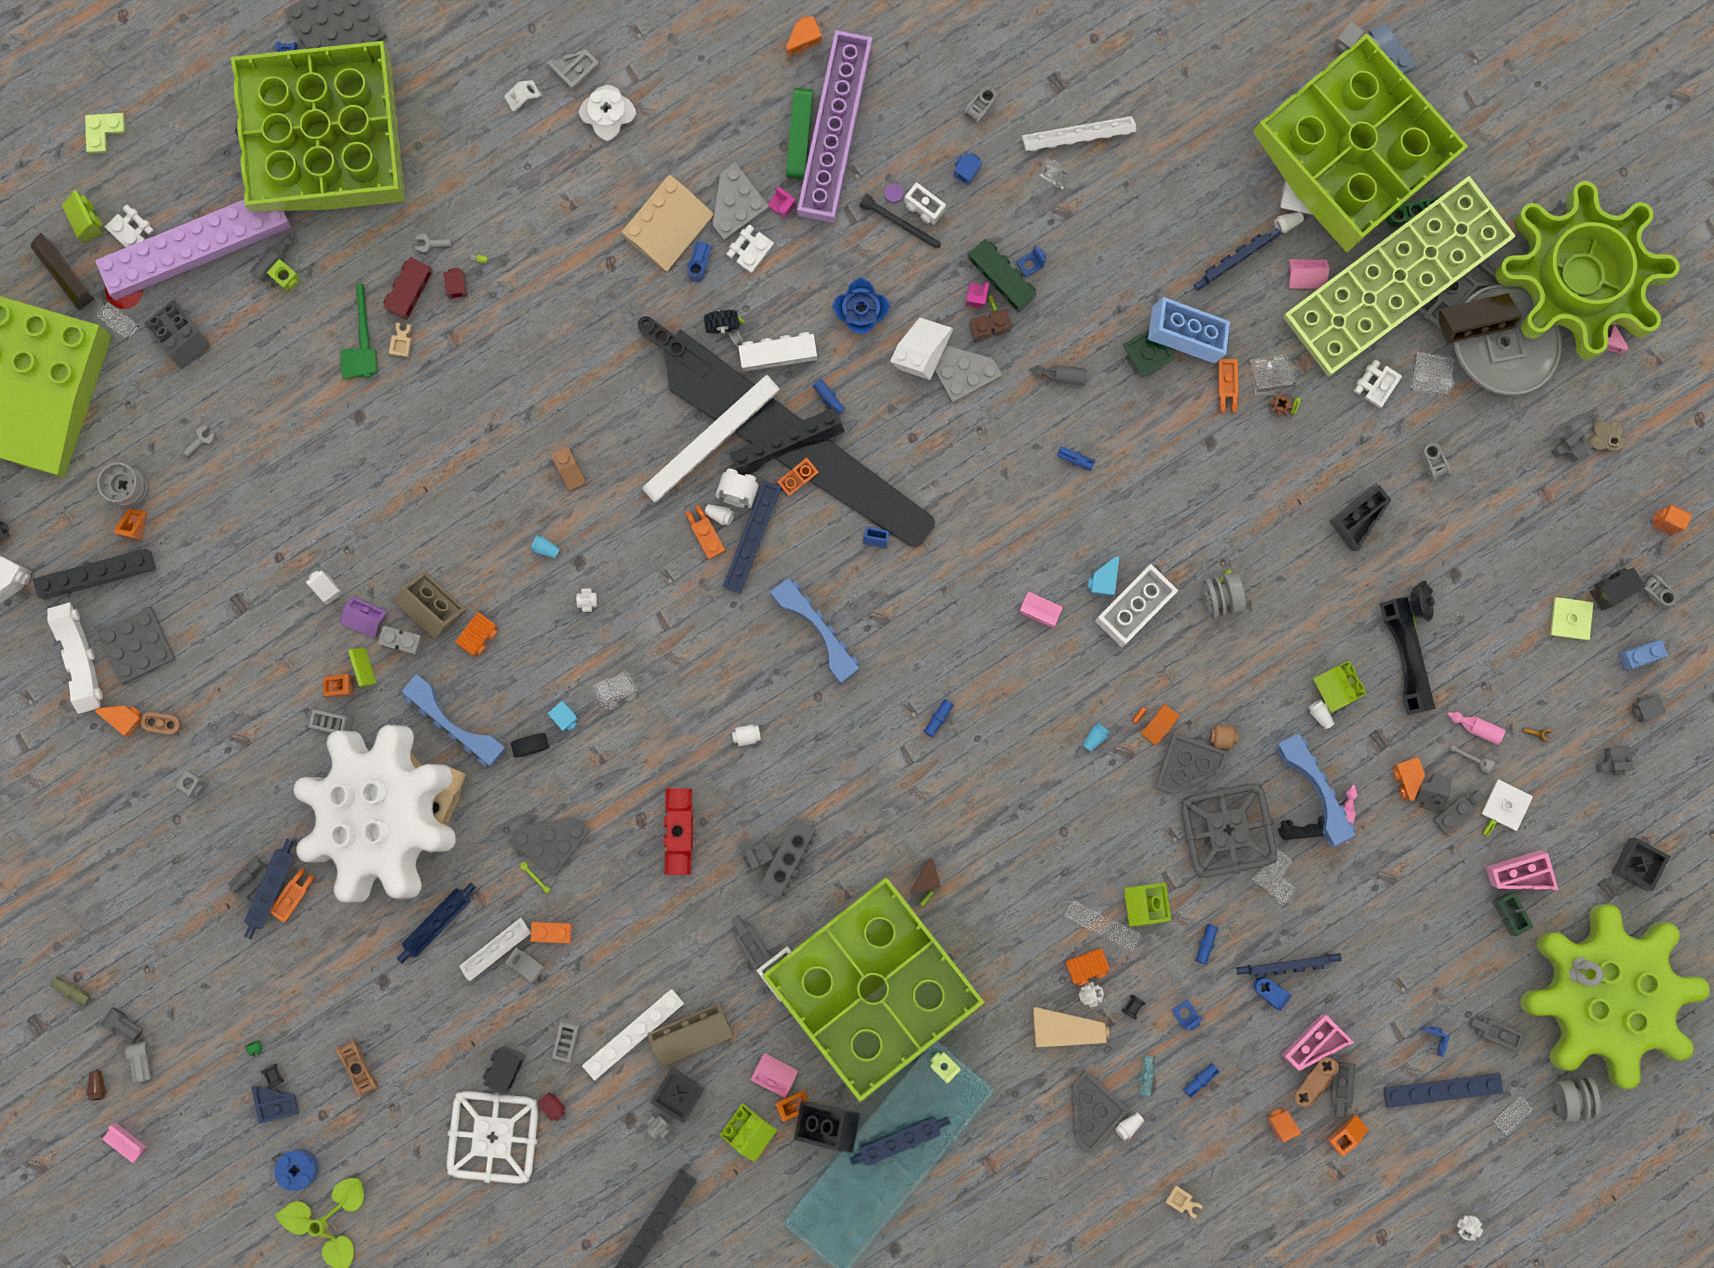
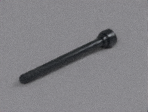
M866 193L859 205L862 209L875 211L934 248L941 246L938 240L876 204L873 197Z

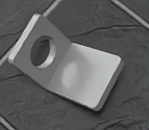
M185 771L176 787L185 792L187 797L195 798L202 792L205 781ZM187 778L194 780L190 789L184 787V781Z
M515 948L505 962L507 966L517 970L532 983L544 968L529 954L518 948ZM517 955H520L518 961L513 963V959Z

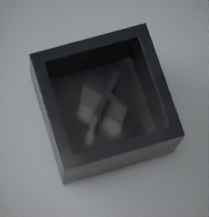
M1625 567L1609 575L1610 577L1594 584L1595 588L1590 593L1601 611L1617 605L1646 586L1634 567L1628 570Z
M1629 838L1612 873L1645 891H1654L1671 856L1638 838Z
M506 1046L495 1050L491 1057V1061H493L492 1066L487 1068L482 1079L485 1080L483 1085L503 1094L510 1092L526 1055Z
M672 1067L650 1103L685 1123L706 1087Z

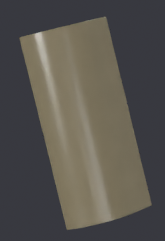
M720 1003L647 1033L650 1045L661 1068L733 1037Z

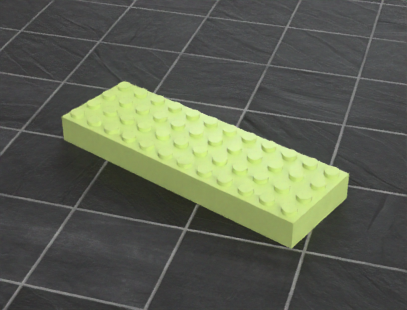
M1468 176L1283 316V319L1329 377L1516 236L1475 182Z

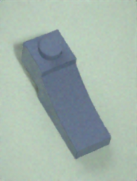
M1387 22L1370 30L1369 35L1381 43L1379 47L1404 75L1414 70L1416 64L1409 51L1405 50Z

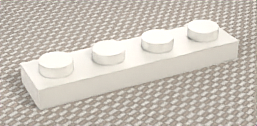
M522 918L518 919L459 966L464 976L471 981L531 934L530 929Z

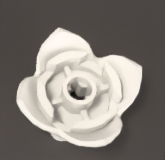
M611 85L597 88L582 103L579 109V116L582 121L591 124L595 133L606 141L613 139L619 133L620 126L631 122L636 115L632 102L622 96L620 91ZM607 106H608L609 108H611V109H608V112H607V113H605L604 110H602L603 108H605V107H607Z

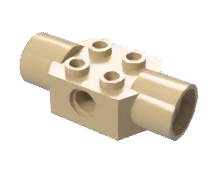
M449 767L452 772L450 786L435 796L432 804L434 818L446 826L460 798L461 786L467 775ZM439 804L440 809L435 813L434 806Z

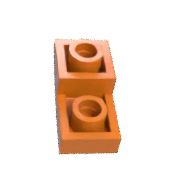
M805 458L777 482L787 495L790 496L819 472L809 459Z

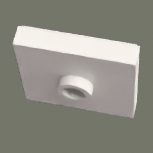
M1497 779L1481 811V815L1517 831L1533 796Z

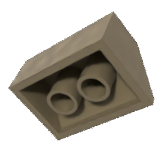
M425 571L401 587L393 601L435 640L447 632L466 611L462 604Z

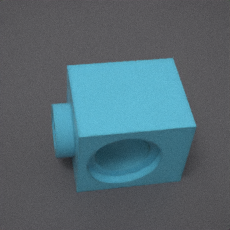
M563 701L548 712V715L564 732L566 730L570 732L578 725L576 722L579 719Z

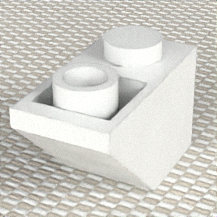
M322 570L312 573L308 577L309 580L306 581L309 587L327 605L342 594V591L333 579Z

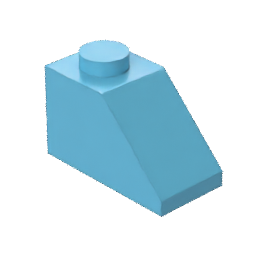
M1114 557L1092 575V578L1089 577L1087 589H1091L1090 594L1108 597L1115 595L1119 557Z

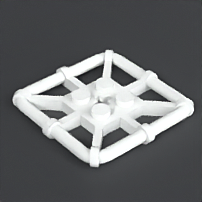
M459 1091L456 1093L453 1102L450 1130H448L449 1144L446 1165L449 1176L484 1180L485 1183L494 1181L520 1184L530 1181L535 1144L538 1141L536 1139L539 1114L538 1101L525 1096L500 1094V1092ZM467 1099L494 1101L492 1117L479 1115ZM500 1102L527 1105L513 1118L498 1117ZM461 1103L475 1119L473 1132L458 1131ZM531 1109L528 1138L513 1136L515 1122ZM491 1132H495V1135L498 1136V1140H494V1143L488 1139V1135ZM457 1137L472 1138L471 1152L454 1165ZM512 1142L527 1144L524 1171L511 1156ZM473 1156L488 1157L486 1173L458 1169ZM493 1158L507 1159L519 1176L492 1173Z

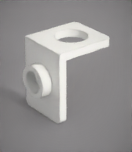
M530 80L518 82L504 97L512 111H516L528 99L540 98L541 93L535 83ZM527 86H530L534 90V94L529 92Z

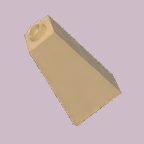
M1032 1007L1035 1047L1106 1043V1038H1109V1027H1105L1104 1022Z

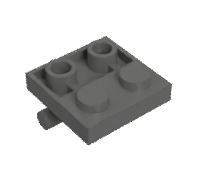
M254 856L228 883L229 889L234 894L237 893L251 906L268 867L257 856Z

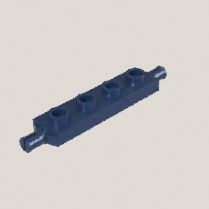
M1276 228L1271 233H1265L1262 236L1258 234L1251 239V244L1240 246L1236 250V254L1233 256L1227 255L1220 261V265L1217 267L1213 265L1208 268L1202 280L1194 284V288L1199 291L1269 242L1271 243L1272 240L1281 235L1279 229Z
M286 839L283 849H275L244 920L249 925L244 935L246 938L252 939L255 930L263 929L294 858V855L290 853L294 841L291 840L288 846L290 839Z
M470 882L464 890L455 888L402 943L405 951L396 959L403 964L409 956L417 957L471 902L469 895L477 887Z
M1340 953L1326 954V956L1236 967L1237 975L1255 974V978L1265 977L1267 972L1281 975L1286 974V970L1293 969L1294 972H1303L1305 967H1313V970L1324 969V965L1338 962L1342 959Z
M930 1116L859 1146L860 1153L849 1157L850 1162L854 1165L863 1161L867 1166H870L941 1136L940 1128L951 1124L947 1116L936 1121L933 1116Z

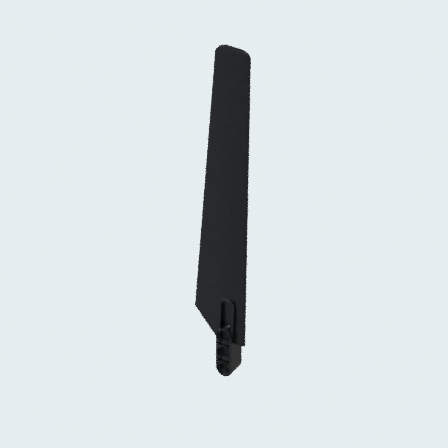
M643 316L639 319L637 326L640 333L665 353L670 391L714 420L723 415L755 385L681 329L674 335L649 316ZM644 322L652 324L649 330L641 328ZM660 333L667 335L666 340L663 342L656 339ZM676 344L682 347L679 353L672 351V347ZM771 398L741 425L735 433L748 442L754 443L803 420L777 400ZM829 439L802 444L774 457L790 469H793L805 458H808L819 472L809 480L810 482L886 531H889V533L909 546L917 547L922 544L935 525L933 516Z

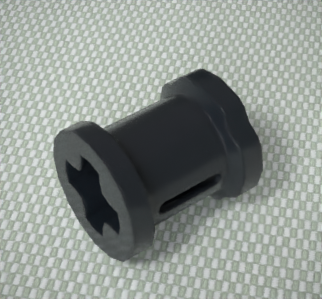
M1131 994V999L1121 1011L1136 1020V1015L1146 1003Z
M277 1063L260 1071L261 1074L265 1075L269 1089L284 1082V1078H281L277 1070Z

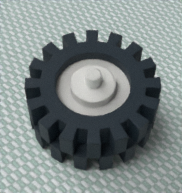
M718 310L704 316L707 333H726V331L730 332L740 327L738 313L734 310Z

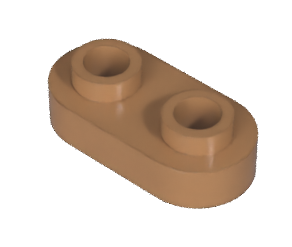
M148 712L141 718V726L146 731L174 735L181 728V722L176 716ZM151 719H155L153 726L150 725ZM170 722L174 723V727L172 729L169 728Z

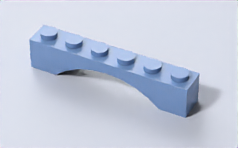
M787 578L770 592L772 597L782 609L803 616L818 629L828 649L829 670L842 684L859 671L858 665L860 663L854 655L851 657L846 652L848 648L842 640L837 641L834 637L836 632L830 625L826 627L822 621L824 620L822 614L818 610L814 611L810 605L813 603L808 596L801 595L799 592L801 588L795 580L791 582Z
M418 674L401 691L405 694L403 698L411 705L417 704L420 707L418 709L420 713L425 717L430 715L435 719L433 723L441 730L443 727L449 731L447 735L455 742L460 740L464 744L462 748L468 753L474 752L478 755L477 760L484 766L487 764L493 766L507 750L506 747L490 735L468 733L454 725L441 710L436 699L434 687Z
M1297 734L1278 743L1276 749L1284 764L1304 775L1316 789L1324 811L1322 833L1331 849H1334L1352 840L1356 836V830L1354 825L1346 819V812L1343 806L1337 803L1335 791L1327 785L1326 775L1317 767L1316 757L1308 751L1307 741L1304 737L1301 738L1300 734Z

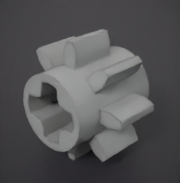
M658 1115L657 1118L652 1116L646 1122L649 1125L646 1131L655 1139L659 1136L663 1139L669 1132L667 1127L670 1124L661 1115Z

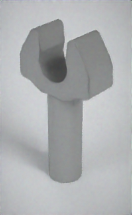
M426 233L420 234L415 238L417 241L426 242L424 246L416 247L417 251L423 254H428L432 247H451V239L431 240Z
M202 426L196 430L197 439L182 451L187 457L201 444L211 445L214 442L216 436L214 433H211L207 438L203 436L209 430V427Z

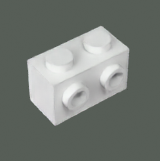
M917 182L905 196L904 203L906 208L913 213L916 211L921 215L920 218L928 224L932 223L935 225L946 211V204Z

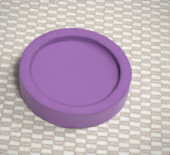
M890 184L886 187L885 198L889 202L897 203L902 199L903 189L900 185Z

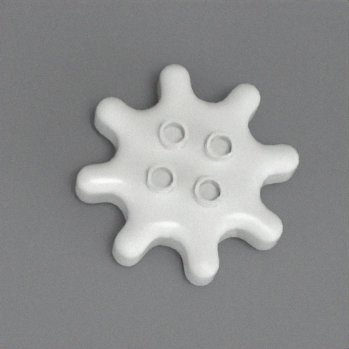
M386 725L382 727L370 751L366 748L363 738L359 733L340 730L332 732L326 742L332 760V767L326 778L303 777L297 780L294 785L293 792L295 797L309 804L313 808L316 817L313 831L297 844V856L300 860L308 863L326 862L330 859L334 861L337 867L334 895L341 902L365 901L369 897L373 882L377 877L381 880L388 896L396 899L416 897L421 890V880L416 870V859L422 850L446 852L453 848L456 837L454 831L450 827L436 821L432 811L435 796L450 786L452 772L446 765L426 764L417 769L413 766L410 752L414 736L412 730L407 726Z

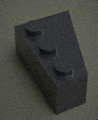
M1380 485L1372 486L1329 522L1351 551H1359L1362 543L1371 533V529L1380 519L1391 499Z

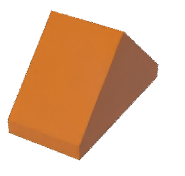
M128 508L116 526L114 534L122 538L141 541L147 512Z
M348 674L323 677V697L354 696V677Z
M1164 704L1140 734L1156 745L1171 729L1179 715Z
M804 1090L776 1101L775 1104L783 1122L799 1115L801 1100L808 1101Z

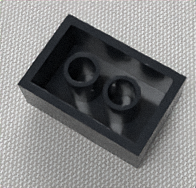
M801 1100L794 1140L835 1151L853 1153L860 1113L818 1102Z

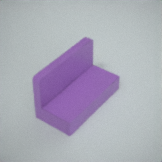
M352 596L344 606L340 623L371 638H375L379 625L386 618L387 611Z

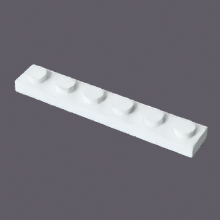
M1130 116L1022 135V142L1026 151H1036L1039 148H1054L1057 145H1071L1079 141H1092L1102 137L1110 138L1119 134L1128 135L1131 132H1136V124L1133 117Z
M671 989L584 1063L582 1067L595 1081L648 1035L647 1033L652 1032L679 1009L684 1002Z

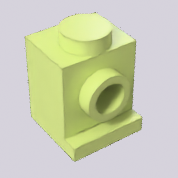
M937 1052L930 1060L932 1062L930 1067L947 1084L961 1070L944 1052L941 1054ZM942 1063L948 1064L946 1070L940 1068Z

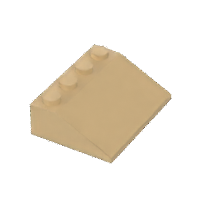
M669 174L623 229L622 235L625 240L668 272L713 218L714 213L684 185Z

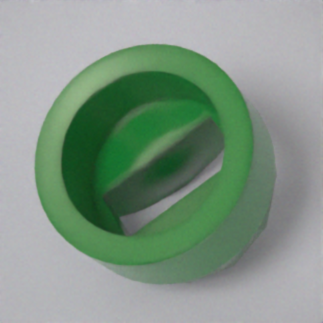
M260 1040L245 1046L247 1053L252 1057H255V1052L257 1055H260L262 1052Z

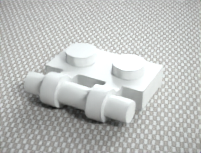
M125 205L122 209L127 214L124 219L117 214L105 226L125 247L144 241L145 239L142 235L145 232L149 236L155 232L150 227L151 224L147 220H143L139 216V212L134 208L132 209L129 205ZM133 221L139 225L136 230L129 225Z
M748 224L745 230H741L740 236L735 243L732 242L729 246L730 249L726 255L731 259L735 254L739 255L740 257L736 261L737 264L752 274L774 246V242L760 232L755 237L751 236L750 234L754 228ZM745 241H748L750 244L745 251L742 250L740 247Z
M1374 359L1371 365H1368L1365 369L1366 372L1362 379L1357 381L1354 392L1360 395L1363 389L1368 391L1365 399L1382 408L1402 376L1388 366H1385L1383 371L1377 369L1380 362ZM1375 376L1377 377L1373 385L1368 383L1371 377Z

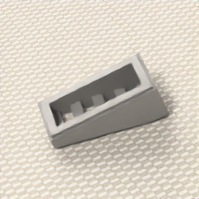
M313 709L308 728L330 733L337 730L351 731L353 718ZM322 715L320 726H317L319 716ZM327 716H329L328 725L326 728L325 725L327 721ZM335 718H337L335 729H333Z
M561 1018L551 1056L552 1059L571 1062L580 1022ZM563 1027L574 1029V1031L564 1029ZM561 1034L572 1036V1039L563 1037ZM559 1042L570 1044V1047L561 1045ZM557 1050L568 1051V1055L559 1053Z

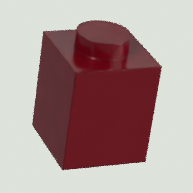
M452 268L448 272H443L448 298L467 297L466 278L463 270Z

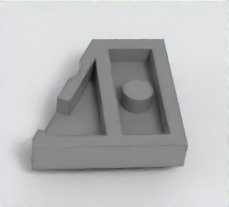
M586 49L578 51L576 54H569L563 56L564 58L547 62L548 66L572 90L600 65Z

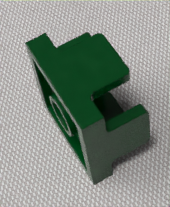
M1149 330L1123 344L1127 352L1126 358L1135 373L1138 372L1141 378L1154 374L1164 368L1166 364L1175 360V356L1168 346L1148 340Z

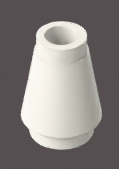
M1301 212L1280 215L1274 220V225L1281 233H1287L1303 222L1304 217Z
M708 504L705 509V515H708L723 526H729L734 518V511L728 507Z
M1322 699L1309 706V713L1324 729L1334 725L1328 706Z
M1136 1113L1119 1122L1115 1131L1124 1141L1130 1139L1142 1125L1144 1119L1139 1113Z

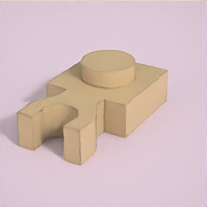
M396 323L397 336L392 335L389 354L409 358L412 339L408 338V335L411 333L412 326L407 324V329L401 331V323Z
M1176 1185L1165 1200L1167 1204L1181 1213L1186 1209L1193 1218H1196L1197 1215L1192 1212V1208L1197 1206L1202 1209L1203 1207L1198 1202H1191L1190 1200L1193 1196Z

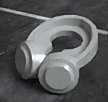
M1579 957L1573 962L1574 968L1570 969V978L1573 982L1579 981L1586 986H1596L1602 982L1603 971L1597 964L1586 961L1583 957ZM1594 969L1597 975L1595 979L1588 980L1579 970Z

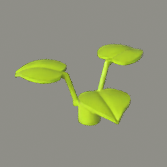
M347 1178L339 1182L332 1191V1199L339 1204L323 1218L310 1219L311 1209L302 1201H294L275 1214L280 1224L291 1233L301 1235L308 1232L311 1236L320 1235L322 1238H330L331 1240L327 1241L322 1248L323 1259L333 1268H349L354 1257L353 1243L347 1236L342 1235L336 1239L333 1235L325 1233L328 1228L326 1220L339 1210L341 1206L349 1212L355 1211L362 1206L364 1201L362 1182L358 1178Z

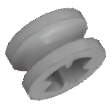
M737 329L734 330V333H728L736 348L744 342Z

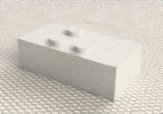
M1150 564L1110 604L1095 622L1123 647L1178 590Z

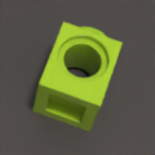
M280 259L267 272L287 292L290 289H294L300 279ZM284 273H289L286 280H281V276Z

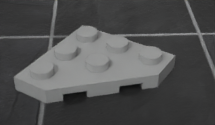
M736 162L720 173L713 219L714 229L725 241L769 209L768 204Z
M947 345L935 368V373L952 403L1002 377V373L993 358Z

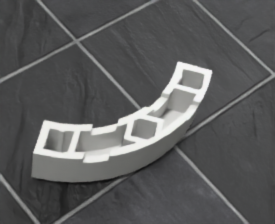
M66 603L48 608L47 622L56 641L61 640L64 649L61 650L62 658L67 672H70L72 681H69L70 701L77 713L80 714L101 708L100 699H103V695L98 687L93 663L95 655L93 649H89L84 631L79 622V612L77 609H73L71 603Z

